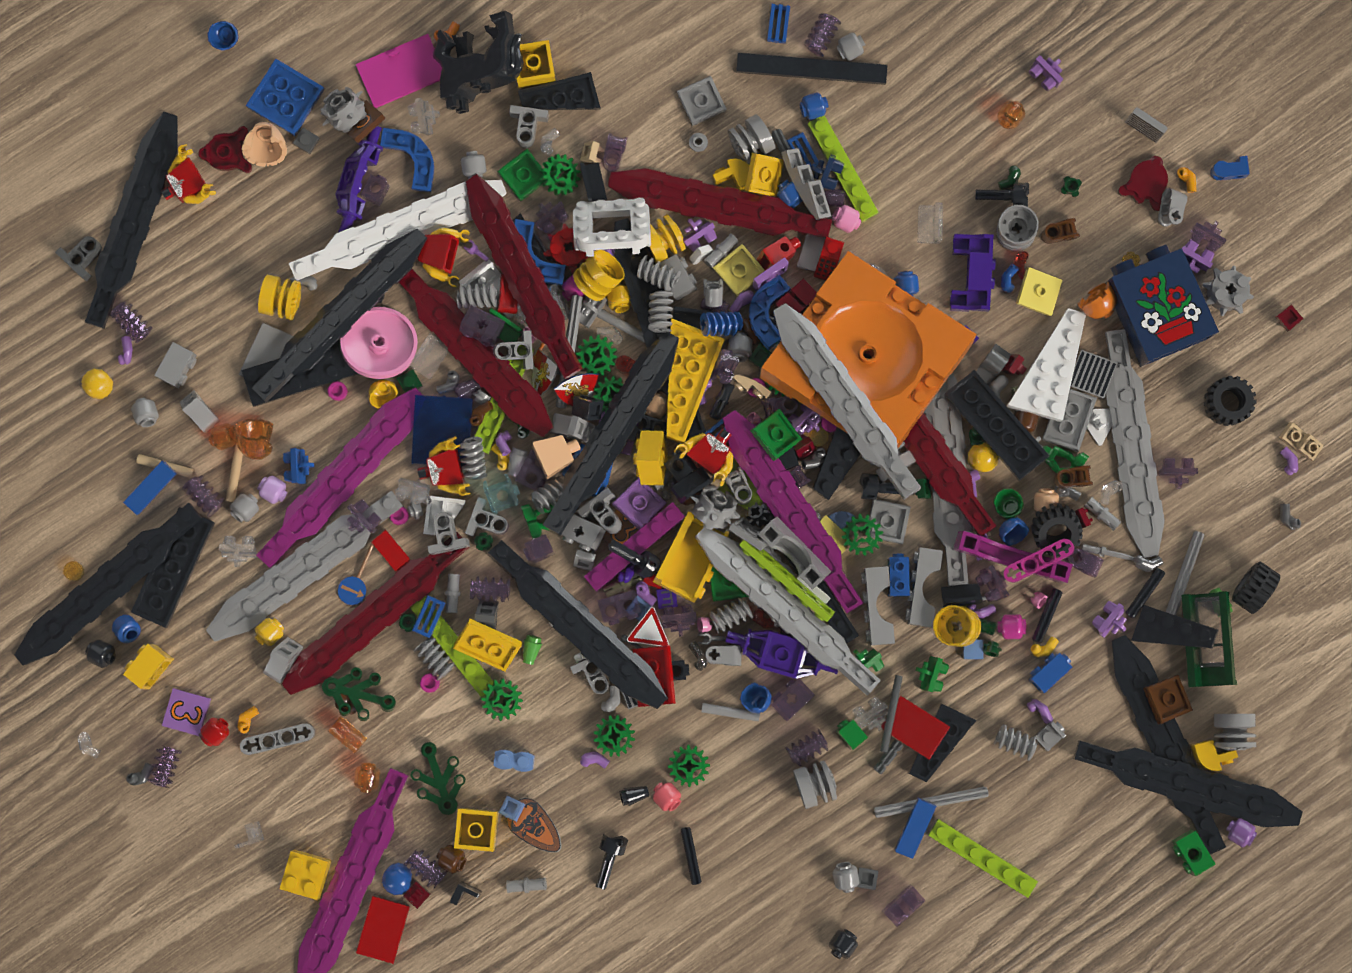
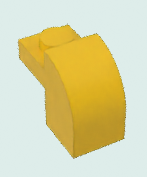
M729 159L726 164L727 169L725 167L719 168L713 174L712 179L715 186L733 178L737 189L742 191L746 186L750 165L741 159Z
M1213 740L1190 745L1195 761L1206 770L1221 771L1220 763L1227 765L1233 763V759L1238 758L1236 750L1217 753Z

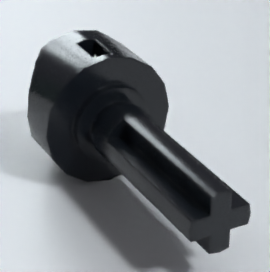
M1014 182L1012 190H976L975 200H1012L1013 206L1024 205L1028 207L1029 183Z
M862 473L859 482L863 488L861 499L876 500L878 493L899 494L892 483L879 482L877 474Z
M614 539L608 544V550L634 564V573L638 576L646 578L658 573L661 560L653 553L644 551L640 555Z
M603 833L599 848L606 853L596 882L597 888L603 890L607 888L616 855L622 856L625 853L628 843L626 837L621 835L610 838Z

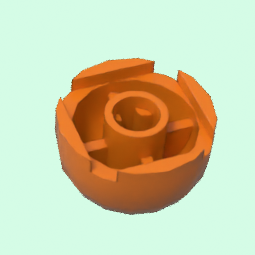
M1107 282V285L1102 283L1090 290L1088 298L1086 300L1082 298L1078 303V307L1086 316L1093 319L1108 318L1114 313L1113 309L1117 304V297L1112 286Z

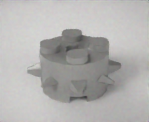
M345 87V90L339 91L336 89L323 100L325 105L320 109L321 115L326 118L323 126L330 123L334 129L342 130L343 133H346L358 121L363 120L367 113L365 112L364 102L359 99L362 91L355 94L351 88Z
M1232 266L1230 270L1223 272L1217 268L1213 269L1214 279L1208 283H1203V286L1207 288V297H1209L1206 301L1207 305L1213 304L1214 308L1220 310L1221 316H1224L1227 311L1233 309L1242 314V304L1247 299L1254 298L1250 294L1249 282L1251 278L1236 271V266Z
M707 486L702 490L701 495H693L691 497L696 502L692 510L693 515L703 522V526L709 530L713 528H726L728 523L732 525L730 519L740 518V515L735 511L737 505L735 497L728 491L723 493L716 490L718 488L716 486Z

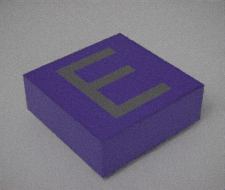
M667 589L656 590L659 609L678 607L675 593Z

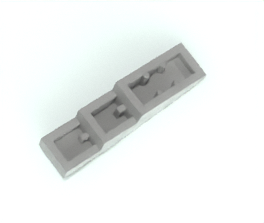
M799 148L781 152L797 192L816 220L831 217L821 180H814L810 164H803Z

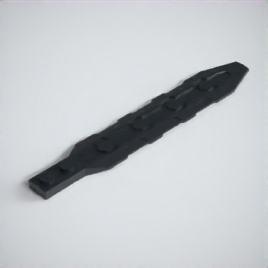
M163 112L141 139L135 156V164L129 180L125 183L122 192L123 197L116 216L113 217L110 225V233L95 266L97 289L85 319L86 324L105 329L117 293L132 280L137 266L138 255L143 241L146 240L150 230L149 225L155 208L159 205L162 196L161 190L163 189L166 175L178 152V116Z
M626 218L615 221L614 232L619 230L631 231L630 220ZM648 246L640 249L639 254H633L632 248L614 249V257L624 270V281L631 298L630 303L637 315L643 332L642 337L646 348H648L664 334L649 330L648 325L650 322L648 318L651 316L649 314L651 309L649 307V302H651L649 295L656 291L665 290L660 289L657 284L652 285L651 281L646 282L644 278L640 279L637 277L641 260L647 255L648 262L653 258V255ZM668 378L666 379L665 383L663 384V386H662V388H661V390H662L667 396H668ZM699 410L696 412L687 439L706 432Z
M415 229L386 244L371 259V262L356 277H353L329 304H326L317 312V316L302 331H298L285 344L280 360L252 389L267 403L294 375L310 370L324 357V353L339 338H343L352 329L351 326L367 311H370L379 302V299L412 269L428 238L418 229Z
M666 332L639 355L630 369L626 381L609 403V408L598 426L594 427L589 435L588 442L566 472L563 493L543 523V526L561 536L580 503L598 491L606 478L607 471L617 455L621 454L627 444V439L637 423L644 417L647 412L646 409L656 392L662 388L670 375L679 342L678 337Z
M187 503L159 528L140 532L127 543V546L110 561L107 560L98 568L95 574L82 585H78L68 593V596L52 610H48L35 621L14 654L22 666L57 653L88 623H92L102 615V612L119 597L122 598L131 590L134 584L147 573H151L166 560L172 544L202 519L192 504Z
M503 540L488 552V556L516 581L520 597L532 609L537 610L545 617L561 636H565L576 646L590 663L593 662L607 675L609 681L623 694L656 709L668 699L651 666L637 653H633L624 645L608 626L605 627L589 612V609L567 592L547 570L528 565Z
M1126 635L1112 640L1115 678L1123 695L1126 696L1136 717V724L1139 730L1142 731L1151 752L1156 756L1175 762L1181 761L1198 768L1191 754L1192 750L1187 739H1184L1175 718L1162 724H1158L1143 689L1159 681L1151 661ZM1172 800L1175 808L1191 819L1196 832L1210 855L1226 848L1210 811L1184 801Z
M1078 740L1073 759L1110 770L1126 786L1167 796L1169 799L1203 807L1204 810L1217 814L1220 812L1239 819L1241 818L1250 824L1260 827L1299 826L1303 811L1272 789L1240 782L1217 772L1211 773L1192 767L1191 764L1181 761L1175 762L1154 755L1152 752L1134 747L1116 752Z

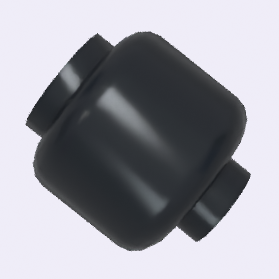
M95 640L89 643L85 651L87 661L100 668L111 665L116 658L114 646L102 640Z
M844 929V931L838 930L829 942V946L832 949L831 954L837 959L842 957L850 958L858 947L857 937L847 929Z

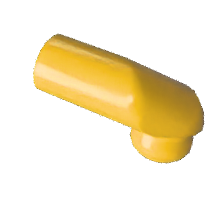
M495 443L491 450L498 455L497 468L501 471L507 470L509 454L502 456Z
M1050 637L1044 646L1034 644L1030 650L1033 656L1038 658L1049 656L1059 641L1055 637Z

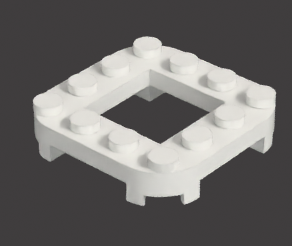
M643 198L577 202V207L573 210V236L576 251L581 250L586 252V256L594 257V250L632 248L633 254H639L640 249L651 246L649 206ZM631 217V231L619 230L617 232L600 231L593 233V218Z

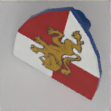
M587 373L572 376L557 385L554 390L563 402L573 406L574 396L589 395L592 397L599 374Z

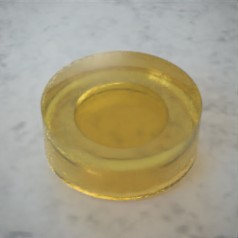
M819 427L820 430L818 432L813 429L809 434L815 447H822L828 441V433L824 428Z
M75 561L68 562L63 569L64 576L72 581L81 579L84 575L83 565Z

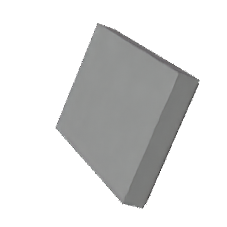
M262 323L241 370L279 359L285 344L293 336Z
M1070 389L1063 421L1059 422L1049 419L1042 440L1079 452L1097 397Z

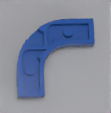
M383 128L380 146L386 149L403 151L411 156L414 161L415 170L412 190L431 192L435 169L434 160L427 145L418 136L410 132Z
M515 219V226L528 245L527 249L536 266L540 268L545 278L544 282L563 285L566 265L548 263L538 259L532 251L535 223Z
M780 275L764 284L754 294L749 308L751 328L767 350L781 342L779 331L769 317V309L777 300L791 291V288Z

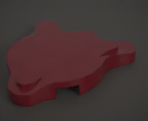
M241 126L233 133L217 134L199 150L198 155L217 170L230 171L238 169L248 174L252 171V165L244 159L242 146L249 131L245 126Z
M1153 156L1150 160L1136 165L1130 174L1129 181L1118 189L1119 195L1123 197L1132 196L1137 204H1142L1145 199H1148L1152 209L1160 211L1162 194L1168 184V174L1163 166L1162 158Z

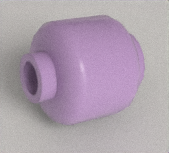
M273 475L268 478L264 477L257 488L259 496L271 504H275L278 501L282 502L288 493L285 491L286 483Z

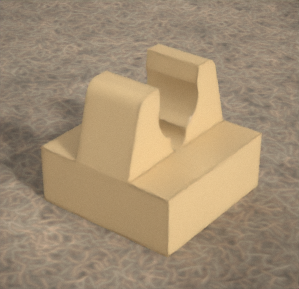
M595 141L584 143L580 161L584 163H600L602 159L597 158V152H604V149L599 146L600 143Z

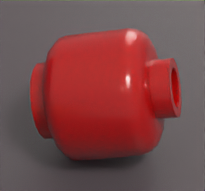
M210 718L200 729L201 740L208 746H219L229 735L227 721L223 718Z

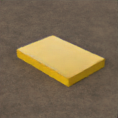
M469 618L454 643L453 649L506 672L521 648L522 641Z

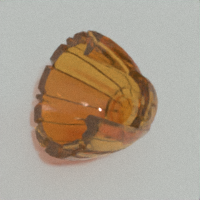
M245 419V421L242 420L237 425L235 424V427H233V437L240 452L253 460H262L268 457L273 449L272 444L269 443L273 431V423L263 419Z

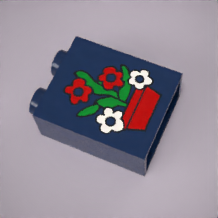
M1163 245L1145 254L1148 259L1147 263L1135 267L1132 259H1129L1110 268L1113 277L1107 282L1110 283L1117 297L1115 310L1123 328L1126 330V335L1140 367L1210 339L1219 333L1182 248L1170 253L1167 245Z

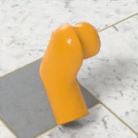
M1180 167L1177 170V175L1186 183L1187 193L1197 192L1195 174L1186 167Z
M256 706L249 708L239 715L237 728L241 733L244 734L249 731L251 718L259 714Z

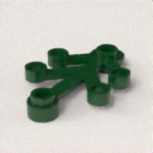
M355 667L340 679L327 678L322 684L323 693L334 698L339 707V713L342 716H348L351 712V707L349 704L344 703L341 694L349 697L358 713L360 721H367L369 719V711L363 707L359 699L379 704L385 712H391L396 706V700L391 695L381 697L363 692V690L371 686L380 684L381 676L378 673H372L368 679L351 688L345 687L344 685L352 680L357 681L361 679L362 670ZM357 671L360 675L355 677L353 672ZM372 677H377L379 680L373 682L371 679ZM330 684H334L336 686L334 689L328 688ZM389 699L392 703L390 705H386L384 701ZM347 707L348 711L342 712L341 709ZM362 712L367 713V716L363 718L360 716V714Z
M432 742L424 743L421 747V753L424 757L428 758L434 778L423 774L419 769H414L410 776L414 781L419 780L438 789L441 797L429 793V790L425 787L418 789L417 796L419 799H427L437 804L441 813L451 815L457 810L458 803L455 798L461 786L466 782L464 775H456L454 777L455 784L448 794L446 786L455 767L459 765V758L456 756L448 758V765L442 776L435 757L437 746ZM427 746H430L432 748V752L430 754L425 752V748ZM452 758L457 760V764L454 766L450 764ZM415 771H418L420 773V777L418 779L414 778L413 773ZM461 776L463 778L462 784L456 782L457 777ZM421 790L426 791L427 794L425 797L420 796ZM445 802L451 803L450 809L444 807Z

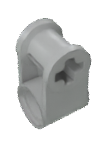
M1168 188L1162 195L1158 214V221L1164 227L1171 224L1177 225L1182 222L1187 203L1186 194Z
M703 279L705 304L709 307L721 306L723 304V279H719V281Z
M739 466L737 470L728 474L725 482L737 503L746 505L751 500L752 491ZM746 491L749 496L747 499L741 500L738 497V493Z
M711 646L706 650L704 656L710 664L741 666L742 646ZM712 650L719 654V657H716L715 660H712V657L708 655Z

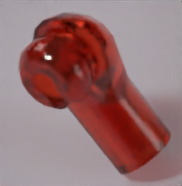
M1026 251L1018 252L1013 261V264L1019 269L1016 273L1021 280L1024 278L1026 271L1024 266L1029 258V254Z
M755 610L753 612L752 619L755 623L763 628L775 627V622L771 618H765L762 610Z

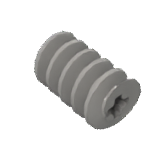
M647 255L644 256L639 264L637 277L640 279L644 278L646 282L651 281L652 285L657 284L660 289L664 287L665 291H670L674 288L680 278L681 271L674 274L673 267L667 271L668 265L665 264L660 268V261L654 265V258L647 262Z
M493 283L490 284L489 289H487L486 284L482 285V289L479 288L478 284H475L474 290H472L471 284H468L467 290H465L463 285H460V289L457 292V306L459 309L462 306L464 308H469L470 306L476 308L477 305L479 308H483L485 305L487 308H490L492 304L494 307H498V291L494 288Z
M656 291L649 295L651 300L649 302V307L651 308L649 310L651 316L648 318L650 322L648 325L649 330L657 333L672 331L667 329L668 326L672 325V322L667 321V319L673 318V315L667 313L673 310L672 307L668 306V304L673 303V300L668 299V297L673 296L672 292Z
M480 437L467 438L464 440V443L460 444L459 448L465 449L460 452V455L466 456L461 459V462L467 463L462 466V470H468L463 473V477L474 480L487 477V473H485V454L482 451L484 446L481 444L483 439Z
M562 475L551 480L550 484L546 483L544 488L540 487L538 492H532L533 504L541 514H544L543 508L547 511L551 509L549 504L554 507L556 504L555 500L558 501L562 495L565 479Z
M738 598V605L732 601L730 602L731 608L725 604L724 611L717 608V615L712 611L710 612V618L718 634L719 628L723 632L726 631L725 625L733 628V621L737 625H740V618L746 622V615L753 618L746 601Z
M435 638L427 639L413 651L420 650L418 657L425 656L423 663L430 662L427 668L428 670L434 669L432 675H439L437 681H439L452 670L455 663L448 664L447 662L450 657H442L445 650L438 652L441 645H433L436 640Z
M1003 724L996 735L994 744L999 742V749L1006 745V752L1013 748V755L1020 751V758L1027 754V761H1030L1035 753L1038 742H1036V738L1033 736L1028 740L1029 736L1026 733L1021 737V731L1019 730L1014 734V728L1010 727L1007 730V725Z

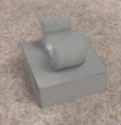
M582 548L580 550L577 549L573 566L591 571L596 556L594 554L595 550H591V553H588Z

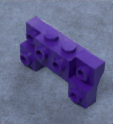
M954 234L952 255L967 256L966 291L952 290L950 292V311H990L991 289H994L995 278H992V270H995L996 260L993 259V234Z

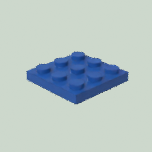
M275 59L246 104V107L295 136L325 88L278 59Z

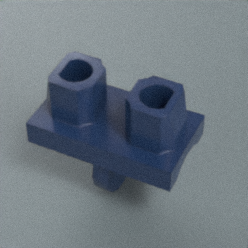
M833 154L830 155L826 168H823L825 163L823 160H819L818 165L811 166V169L815 171L813 176L815 179H819L820 174H823L821 179L823 190L824 188L835 190L838 180L829 177L831 171L841 174L844 163L835 159L836 156Z

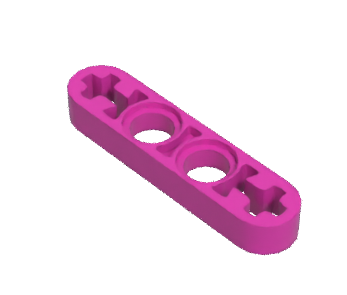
M1068 539L1059 540L1007 566L1004 570V577L1009 582H1018L1072 555L1075 548L1074 544ZM1063 543L1066 545L1070 544L1069 552L1061 551L1059 552L1061 556L1057 558L1056 552L1052 548L1056 546V550L1062 548ZM1046 551L1053 553V559L1050 562H1045L1042 558L1043 553ZM1026 561H1035V569L1031 571L1026 570ZM1021 564L1022 570L1026 573L1022 575V572H1018L1015 579L1008 577L1010 569L1014 571L1020 569L1017 566Z

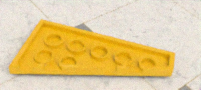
M671 318L672 325L670 330L672 331L670 333L678 337L679 342L672 371L668 376L666 438L683 444L686 441L725 339L716 335L710 336V334L704 337L700 329Z

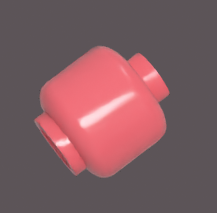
M661 782L654 788L653 801L663 811L669 810L671 812L680 805L681 793L672 783L667 782L663 784Z

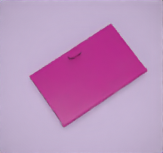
M429 34L356 64L375 108L440 81L442 67L433 58L435 48Z

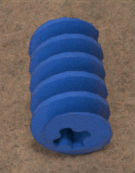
M739 312L702 313L700 317V327L704 337L709 334L710 336H728L729 334L735 336L737 331H741L743 320Z

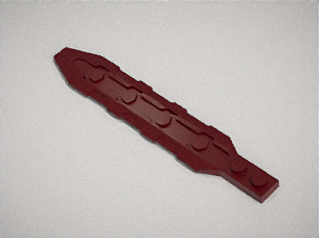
M647 168L611 172L608 187L628 200L643 198L649 208L657 210L659 208L681 213V215L687 217H699L717 221L718 224L748 228L771 236L794 231L826 239V237H829L832 219L823 218L816 220L813 215L797 212L786 205L780 198L767 195L759 196L742 192L736 188L710 185L700 180L679 178L666 175L665 172Z
M476 174L466 181L471 217L480 234H483L496 265L500 267L513 298L517 300L526 318L525 321L532 335L548 346L564 379H568L583 368L566 338L565 316L544 282L545 278L540 268L536 266L527 249L528 245L523 236L519 234L504 199L482 177Z
M411 269L399 283L414 298L419 319L446 345L452 356L466 367L473 375L472 378L495 399L498 406L511 421L544 437L554 427L540 394L527 380H524L510 365L509 360H499L494 356V346L487 340L481 329L474 325L458 308L457 303L448 293L429 287ZM498 352L499 356L504 357L501 352Z
M865 354V358H872L870 355ZM922 413L903 441L905 442V448L907 451L910 450L916 460L914 463L918 464L929 479V484L940 499L957 506L975 532L980 536L985 535L994 529L996 525L974 496L972 476L949 449L941 433L933 427L925 414Z
M456 532L457 538L461 539L462 536L458 532ZM450 537L449 539H447L444 542V545H450L452 542V538ZM470 547L409 560L384 585L370 593L365 601L351 613L344 615L336 622L332 629L319 640L316 639L299 654L282 682L283 687L290 695L321 684L327 678H330L340 669L341 665L358 651L360 652L368 646L374 637L387 626L390 627L400 618V615L414 603L421 601L434 590L440 573Z

